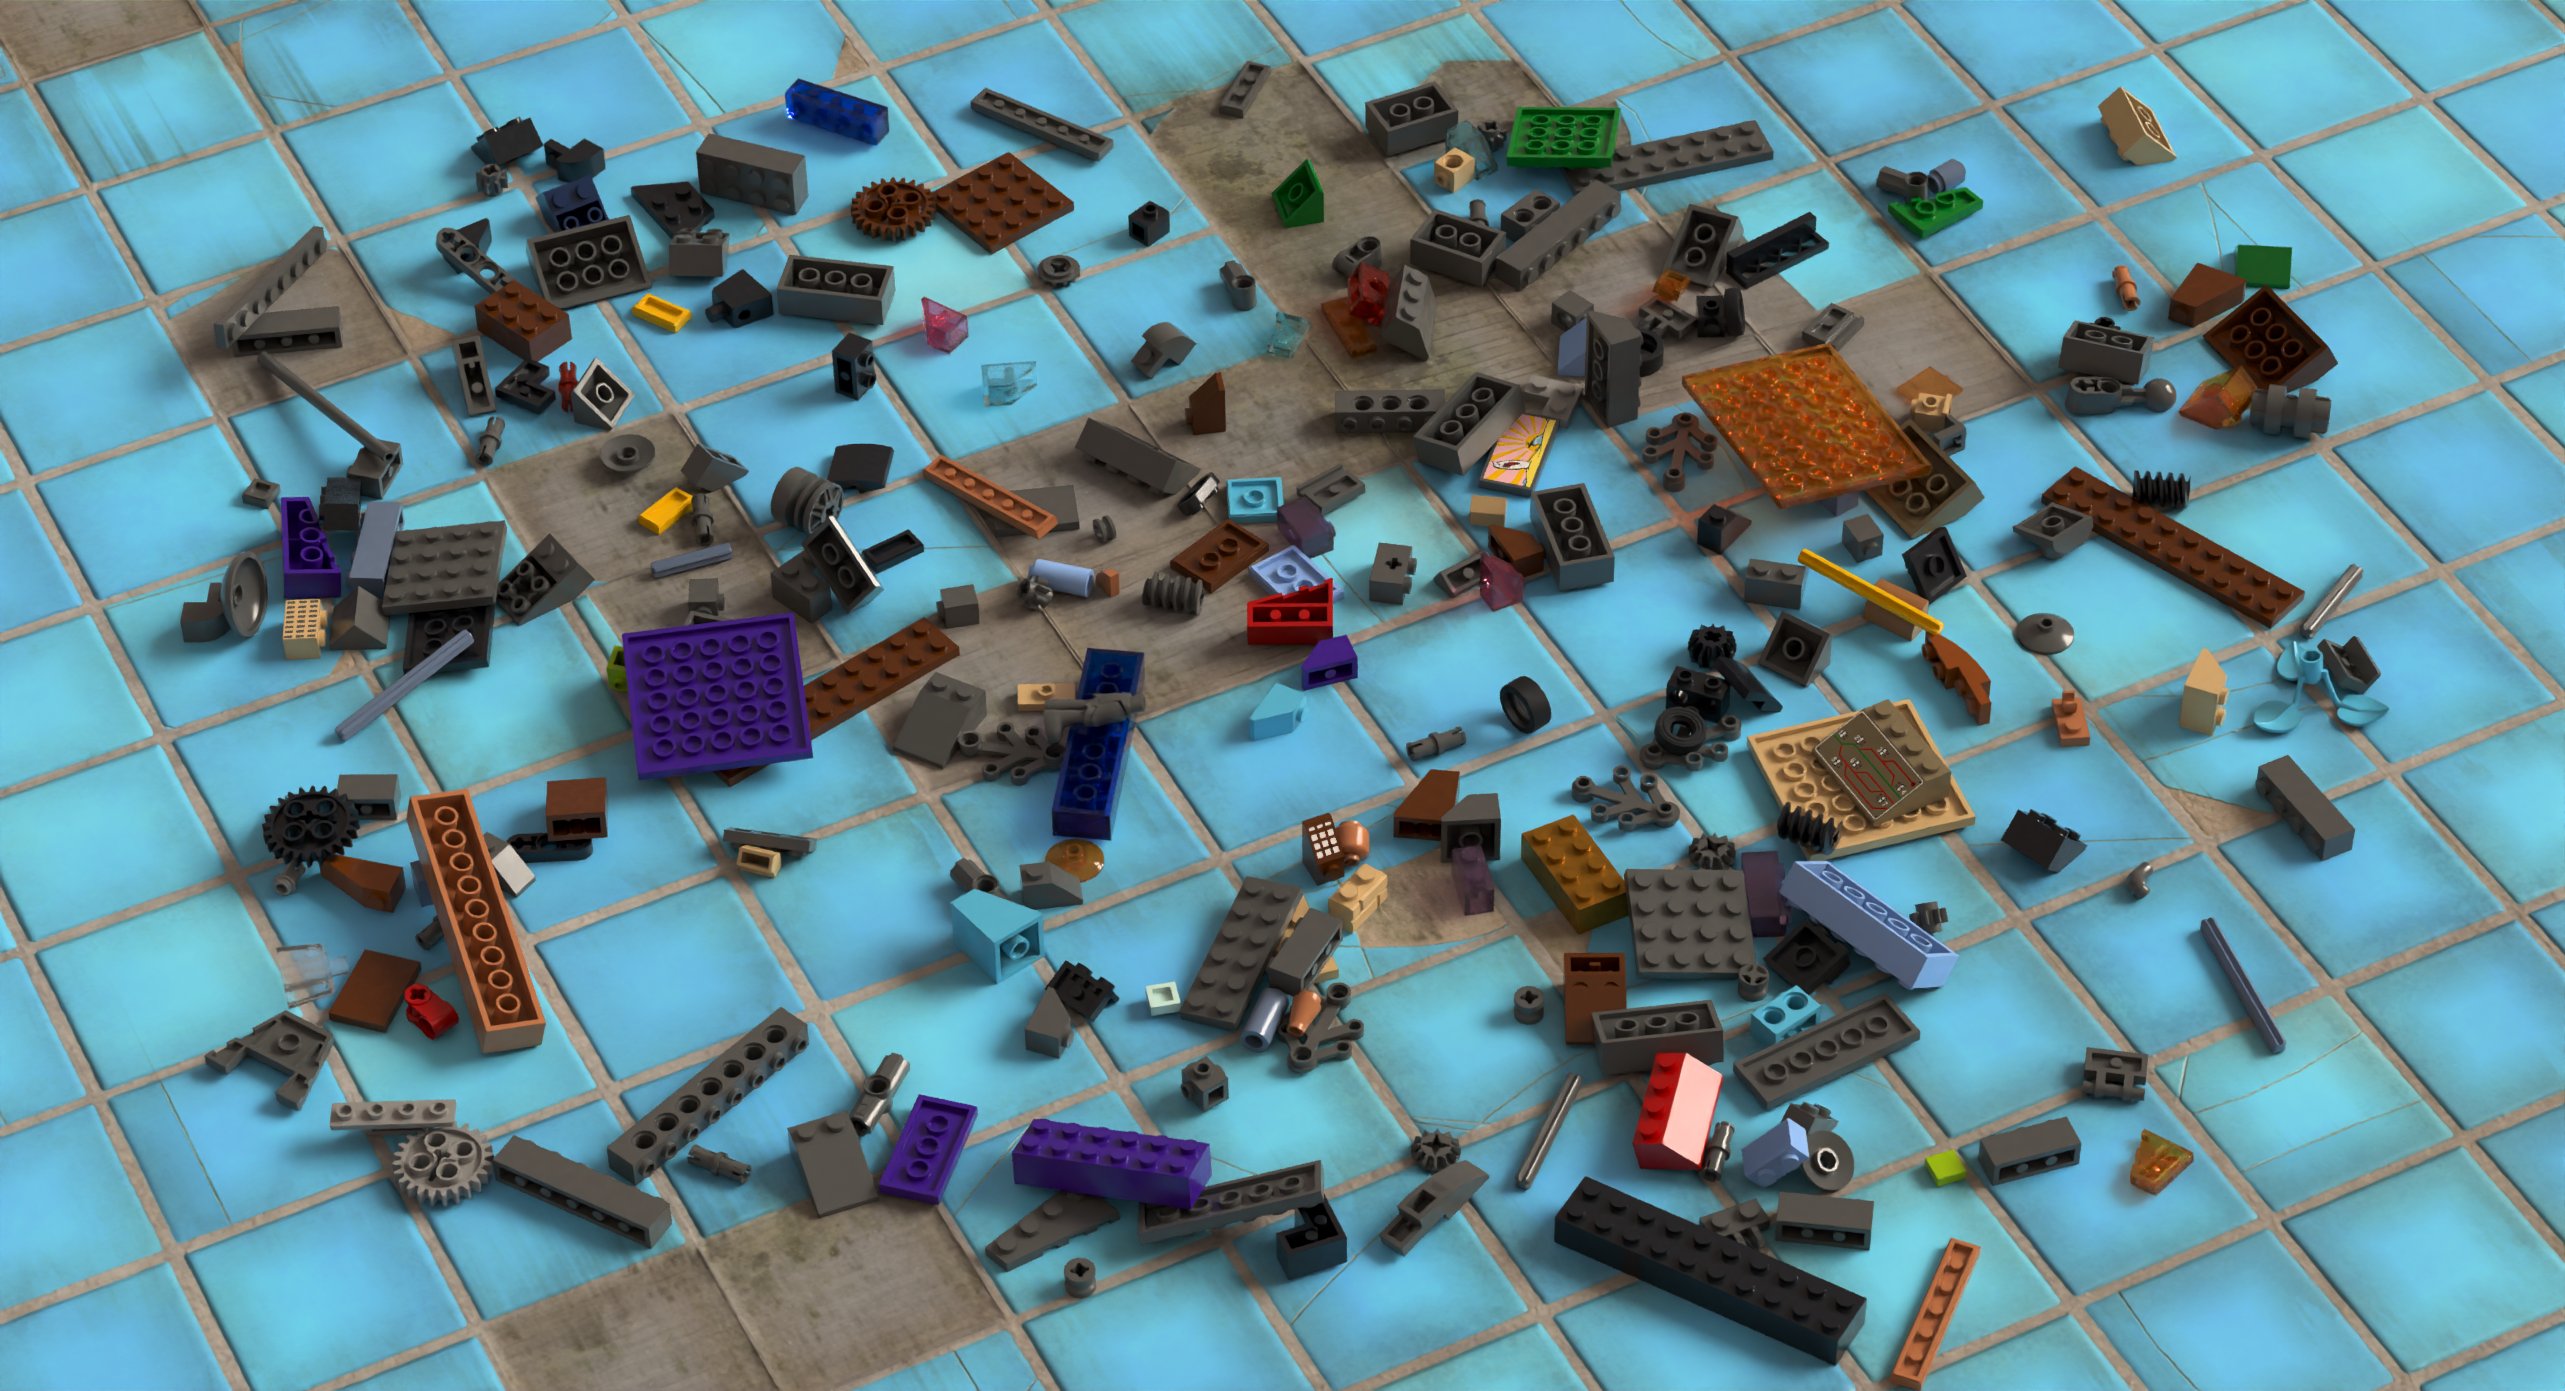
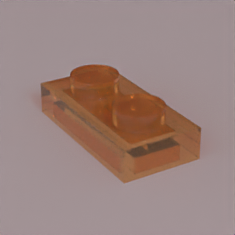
M1666 269L1656 281L1652 292L1657 293L1658 297L1665 301H1678L1687 290L1691 278Z

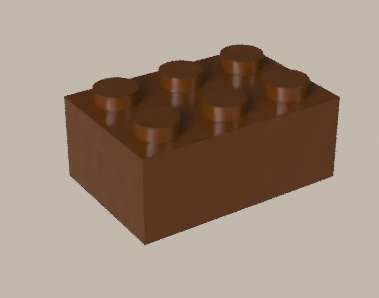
M515 280L474 306L478 331L523 360L529 358L538 362L572 339L569 314Z

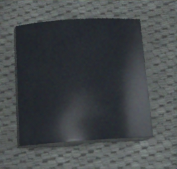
M878 444L836 446L827 480L840 485L842 489L856 486L859 493L885 488L894 450L892 447Z
M1717 657L1713 664L1714 668L1744 700L1752 701L1760 711L1781 712L1783 706L1744 664L1734 659Z

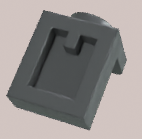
M1950 414L1945 417L1944 430L1933 434V441L1948 456H1951L1965 449L1966 428L1963 423L1956 420Z

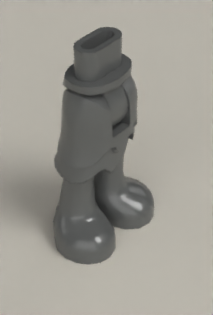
M1123 692L1122 694H1093V699L1045 700L1044 724L1048 742L1050 744L1060 743L1064 728L1072 725L1084 724L1086 728L1125 721L1126 716L1131 719L1134 717V713L1145 712L1144 694L1132 696L1131 693Z

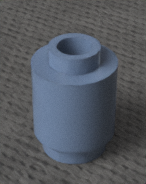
M1950 159L1932 169L1929 175H1927L1928 188L1936 194L1948 191L1963 183L1966 174L1964 165L1955 159Z

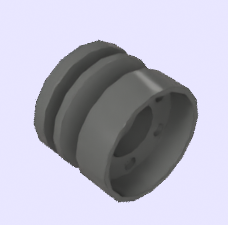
M796 466L789 469L776 485L770 505L771 514L775 520L790 527H796L798 531L810 536L828 517L833 515L838 520L843 506L844 495L840 485L829 482L825 478H818L816 474Z

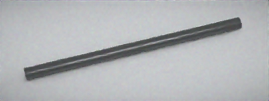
M261 352L258 355L257 361L259 364L385 463H391L395 459V453L269 353Z

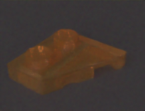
M2144 1129L2141 1133L2140 1147L2136 1151L2135 1163L2132 1165L2130 1172V1184L2154 1196L2158 1195L2194 1162L2193 1152Z

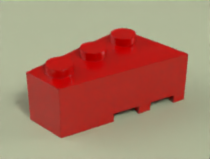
M1333 578L1324 580L1323 584L1308 588L1307 585L1299 587V591L1282 595V593L1247 602L1248 645L1318 644L1319 641L1333 638Z

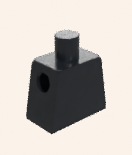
M744 269L739 270L713 288V305L705 309L706 317L711 323L724 319L733 328H739L774 315L772 294Z

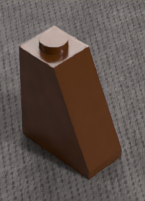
M2197 262L2171 297L2168 319L2194 328L2241 304L2244 301L2247 280Z
M1430 769L1394 812V837L1441 841V817L1458 804L1460 771Z

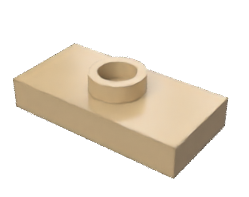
M1075 683L1018 684V712L1046 710L1045 700H1076Z

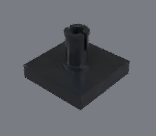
M1938 527L1902 554L1905 568L1908 569L1907 572L1912 578L1918 595L1928 600L1929 604L1967 577L1946 527Z

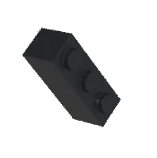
M327 478L326 487H321L319 521H324V530H359L362 504L361 478Z

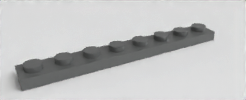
M313 226L214 323L217 348L228 349L326 252L327 240L324 237L323 227Z

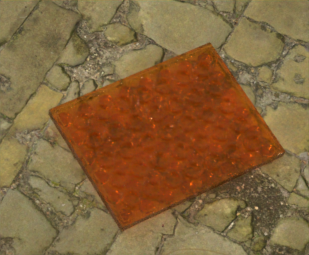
M1830 343L1682 376V386L1779 509L1791 508L1809 502H1816L1930 474L1931 464Z

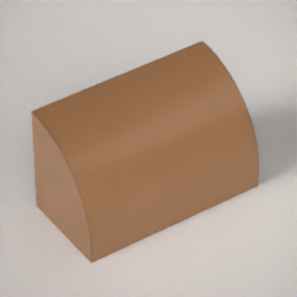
M1882 578L1874 585L1928 614V600ZM1867 599L1864 608V619L1909 641H1912L1923 630Z

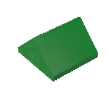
M1306 159L1271 193L1283 224L1287 228L1324 222V192L1311 161Z
M2238 244L2234 250L2235 276L2246 279V287L2262 288L2267 285L2269 288L2289 289L2292 247Z

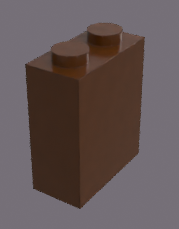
M606 777L547 781L546 825L548 842L608 837Z

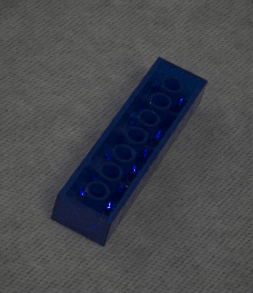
M1087 648L1076 700L1093 699V694L1099 693L1122 694L1123 692H1128L1132 696L1141 695L1145 680L1144 652ZM1134 713V717L1131 719L1126 716L1125 721L1100 727L1086 728L1084 724L1070 726L1051 811L1053 836L1111 841L1138 713Z

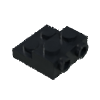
M1807 919L1801 922L1763 958L1765 965L1790 987L1793 988L1797 985L1808 995L1814 992L1824 981L1831 984L1851 965L1848 958L1850 954L1848 949L1840 941L1834 943L1830 940L1829 933L1819 923L1814 926Z

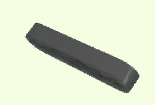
M443 228L437 233L436 248L491 295L513 280L517 281L457 230ZM445 239V240L448 241V240L452 239V240H453V244H452L451 242H447V243L445 244V243H443V240ZM464 253H470L475 257V260L465 262L460 256ZM488 269L493 271L495 276L487 279L482 277L480 272Z

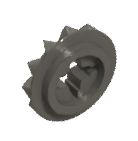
M1050 256L1042 260L1038 265L1039 279H1042L1044 284L1052 283L1054 287L1058 284L1066 287L1067 282L1075 283L1076 278L1080 276L1079 263L1069 256Z
M1703 833L1700 839L1693 838L1692 844L1689 846L1688 854L1691 862L1705 870H1723L1729 867L1736 857L1734 843L1729 842L1727 836L1719 838L1716 833L1713 836H1707ZM1707 848H1712L1714 851L1717 850V856L1711 850H1707Z
M1437 1128L1434 1133H1429L1425 1130L1422 1136H1415L1414 1143L1411 1145V1155L1415 1163L1420 1167L1432 1171H1441L1457 1163L1461 1155L1459 1140L1452 1138L1450 1131L1442 1134ZM1433 1145H1439L1437 1155H1434V1151H1432Z

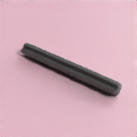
M1574 1073L1566 1075L1515 1176L1516 1187L1523 1188L1524 1190L1531 1187L1582 1086V1077L1580 1075H1575Z

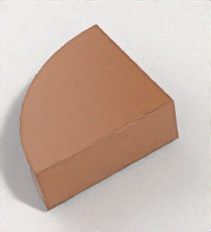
M1114 569L1103 570L1096 575V583L1111 598L1119 594V573Z

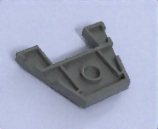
M285 1010L252 1028L253 1033L242 1039L236 1037L227 1042L226 1048L217 1053L212 1050L204 1056L206 1065L226 1075L249 1055L290 1076L275 1092L278 1102L299 1112L334 1044V1037L332 1033Z

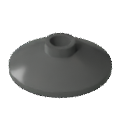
M634 434L614 437L607 441L600 451L602 464L607 469L622 474L641 471L648 467L655 458L653 443L643 436Z
M2037 613L2027 616L2019 623L2017 638L2021 645L2029 651L2043 655L2061 653L2071 646L2074 640V630L2067 620L2058 615Z
M1818 1130L1809 1134L1806 1137L1809 1160H1805L1804 1163L1800 1164L1806 1178L1814 1186L1825 1191H1836L1845 1187L1852 1179L1854 1173V1158L1848 1144L1839 1135L1828 1130Z

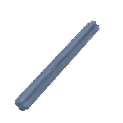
M462 630L339 724L335 728L337 736L341 740L347 741L471 646L474 643L471 633L467 630Z
M2212 917L2203 919L2200 926L2201 932L2272 1053L2283 1052L2286 1049V1040L2218 923Z

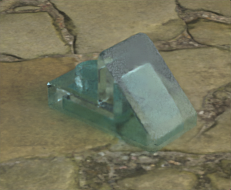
M1277 312L1276 329L1267 343V353L1292 359L1308 332L1311 321L1299 316Z

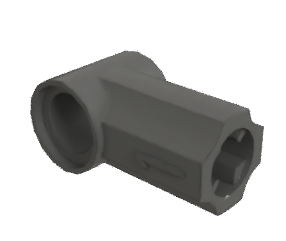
M1886 166L1879 171L1876 187L1903 196L1906 204L1910 203L1911 199L1920 197L1922 200L1928 199V176L1923 172L1917 171L1906 174Z
M1235 260L1225 262L1219 273L1232 296L1233 306L1238 310L1244 311L1254 308L1257 304L1255 279L1247 275L1243 266L1236 263Z

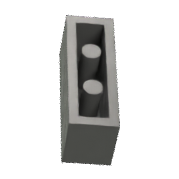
M1309 908L1305 916L1297 920L1290 937H1286L1283 940L1276 957H1271L1266 967V973L1269 975V988L1279 989L1293 997L1298 995L1301 990H1308L1343 940L1342 919Z
M2063 1117L1981 1138L1978 1160L1991 1185L1995 1186L2079 1164L2082 1143L2068 1118Z
M1780 1192L1775 1241L1870 1250L1874 1201Z

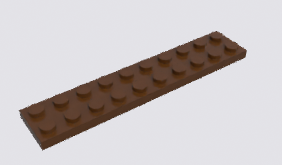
M2076 466L2042 494L2041 503L2046 506L2053 502L2092 516V531L2270 629L2304 600L2305 591L2144 503H2138L2133 497Z
M923 617L804 685L811 740L959 656V646ZM770 764L712 772L725 784L732 787Z

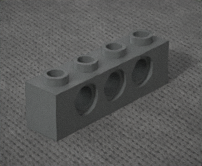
M1445 389L1335 391L1336 433L1418 432L1445 404Z

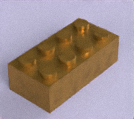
M1574 814L1522 833L1521 859L1578 935L1629 916L1625 881Z

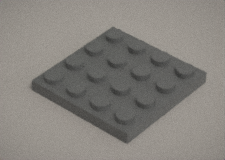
M505 520L396 531L382 603L384 616L495 605L507 534Z
M1626 869L1624 881L1637 978L1739 979V971L1744 965L1756 963L1743 870Z

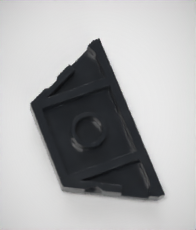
M688 181L630 187L631 196L671 239H673L676 232H680V229L693 228L696 229V232H700L702 227L715 217L714 209Z

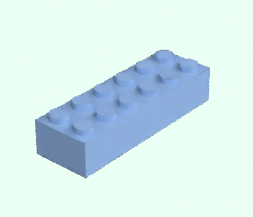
M1794 861L1779 893L1788 898L1787 902L1791 906L1806 911L1810 914L1809 918L1813 922L1828 927L1832 930L1831 934L1835 938L1847 941L1853 945V950L1857 954L1871 958L1876 962L1875 966L1879 970L1893 974L1898 978L1897 982L1907 989L1943 987L1959 957L1958 954L1828 861Z

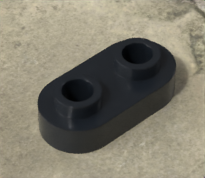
M1213 472L1208 473L1193 485L1179 501L1177 507L1184 515L1188 513L1195 515L1205 506L1203 501L1212 497L1219 490L1217 487L1220 482Z

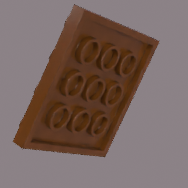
M1010 152L931 192V195L935 196L936 211L990 254L1074 211V202Z

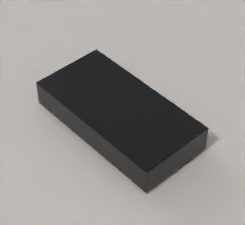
M908 529L861 551V555L868 566L878 574L923 553L924 544Z

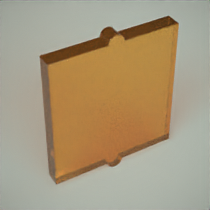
M1931 366L1897 387V392L1909 399L1910 403L1912 399L1918 400L1919 393L1946 397L1948 393L1953 394L1952 398L1962 393L1963 390L1962 387L1951 381L1949 376L1942 375Z

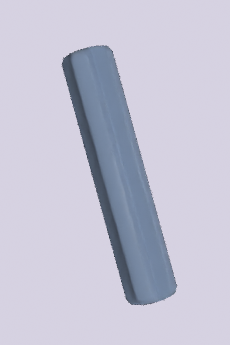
M723 543L651 563V572L654 578H660L728 560L733 557L732 548L729 543Z

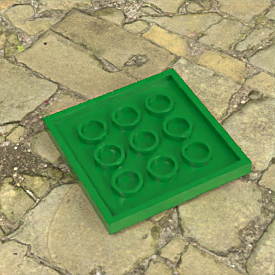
M1517 107L1506 156L1507 166H1514L1520 169L1526 167H1541L1544 169L1553 167H1567L1569 169L1593 167L1595 169L1612 167L1621 120V108Z

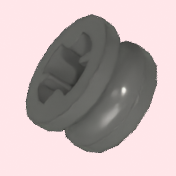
M1108 515L1103 516L1101 521L1099 519L1093 520V529L1100 543L1106 542L1107 538L1110 540L1116 538L1114 523Z

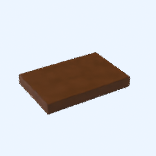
M1227 519L1170 561V568L1185 578H1191V581L1195 584L1198 580H1202L1204 590L1212 594L1269 551V544L1230 519Z
M365 949L328 1013L329 1019L386 1033L405 999V990L413 985L422 969L421 962Z

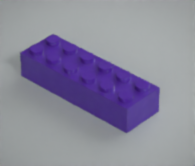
M1033 1119L1012 1151L1015 1184L1192 1209L1212 1176L1209 1143L1197 1142L1191 1139L1168 1138L1163 1135L1139 1134L1135 1131L1111 1130L1106 1127L1082 1126L1077 1123L1054 1122L1048 1119Z

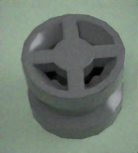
M1756 963L1744 965L1739 971L1738 994L1740 997L1750 1002L1763 1000L1768 993V970Z
M1525 986L1518 989L1514 994L1515 1019L1526 1025L1538 1023L1544 1014L1543 992L1533 986Z
M1075 1258L1067 1262L1064 1267L1065 1290L1074 1298L1089 1297L1096 1290V1269L1090 1260Z

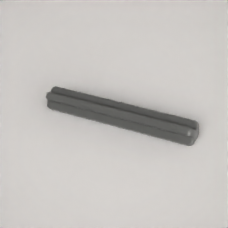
M2351 564L2300 625L2301 630L2299 634L2301 636H2305L2307 639L2314 637L2362 578V567Z

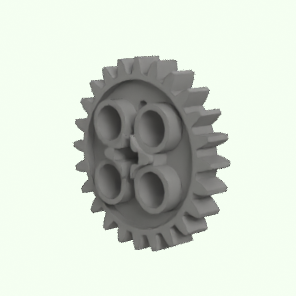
M455 1121L453 1127H428V1130L425 1132L417 1128V1136L414 1137L407 1134V1144L399 1143V1152H394L393 1154L395 1161L392 1162L396 1184L399 1183L401 1192L407 1191L409 1199L417 1196L419 1204L423 1203L426 1199H430L431 1206H434L437 1200H442L443 1206H447L449 1199H453L456 1204H459L460 1196L463 1195L471 1199V1190L481 1192L480 1183L488 1184V1175L494 1173L492 1144L488 1143L486 1135L480 1136L478 1128L470 1131L469 1124L467 1123L461 1128H457V1122Z

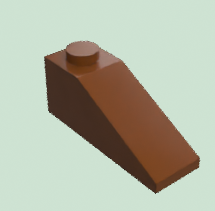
M334 854L335 861L333 862L328 858L323 859V866L319 865L321 876L366 908L394 912L406 889L403 867Z

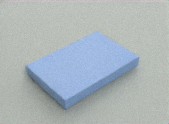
M1295 545L1249 567V576L1270 595L1282 593V595L1299 591V587L1306 585L1308 588L1323 584L1324 580L1330 579ZM1333 581L1334 604L1344 598V590Z

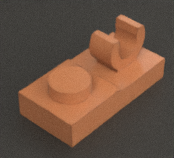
M2074 690L2062 691V699H2052L2051 703L2060 747L2087 746L2090 743V734L2081 698H2074Z

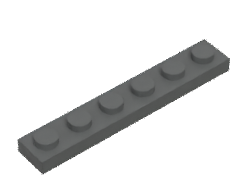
M988 88L983 89L971 100V110L1098 162L1113 149V139Z

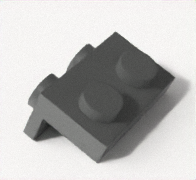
M2353 636L2344 646L2327 639H2323L2317 646L2323 654V663L2332 670L2335 675L2333 677L2334 681L2343 689L2349 688L2364 694L2381 676L2380 670L2360 638Z

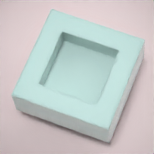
M1175 981L1145 986V994L1151 1016L1179 1012L1181 1002Z

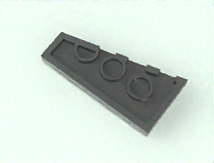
M1060 1190L987 1245L985 1253L988 1258L1006 1272H1009L1043 1256V1251L1051 1247L1060 1248L1069 1244L1070 1238L1084 1233L1086 1236L1097 1231V1226L1107 1221L1112 1224L1120 1220V1211L1100 1196Z

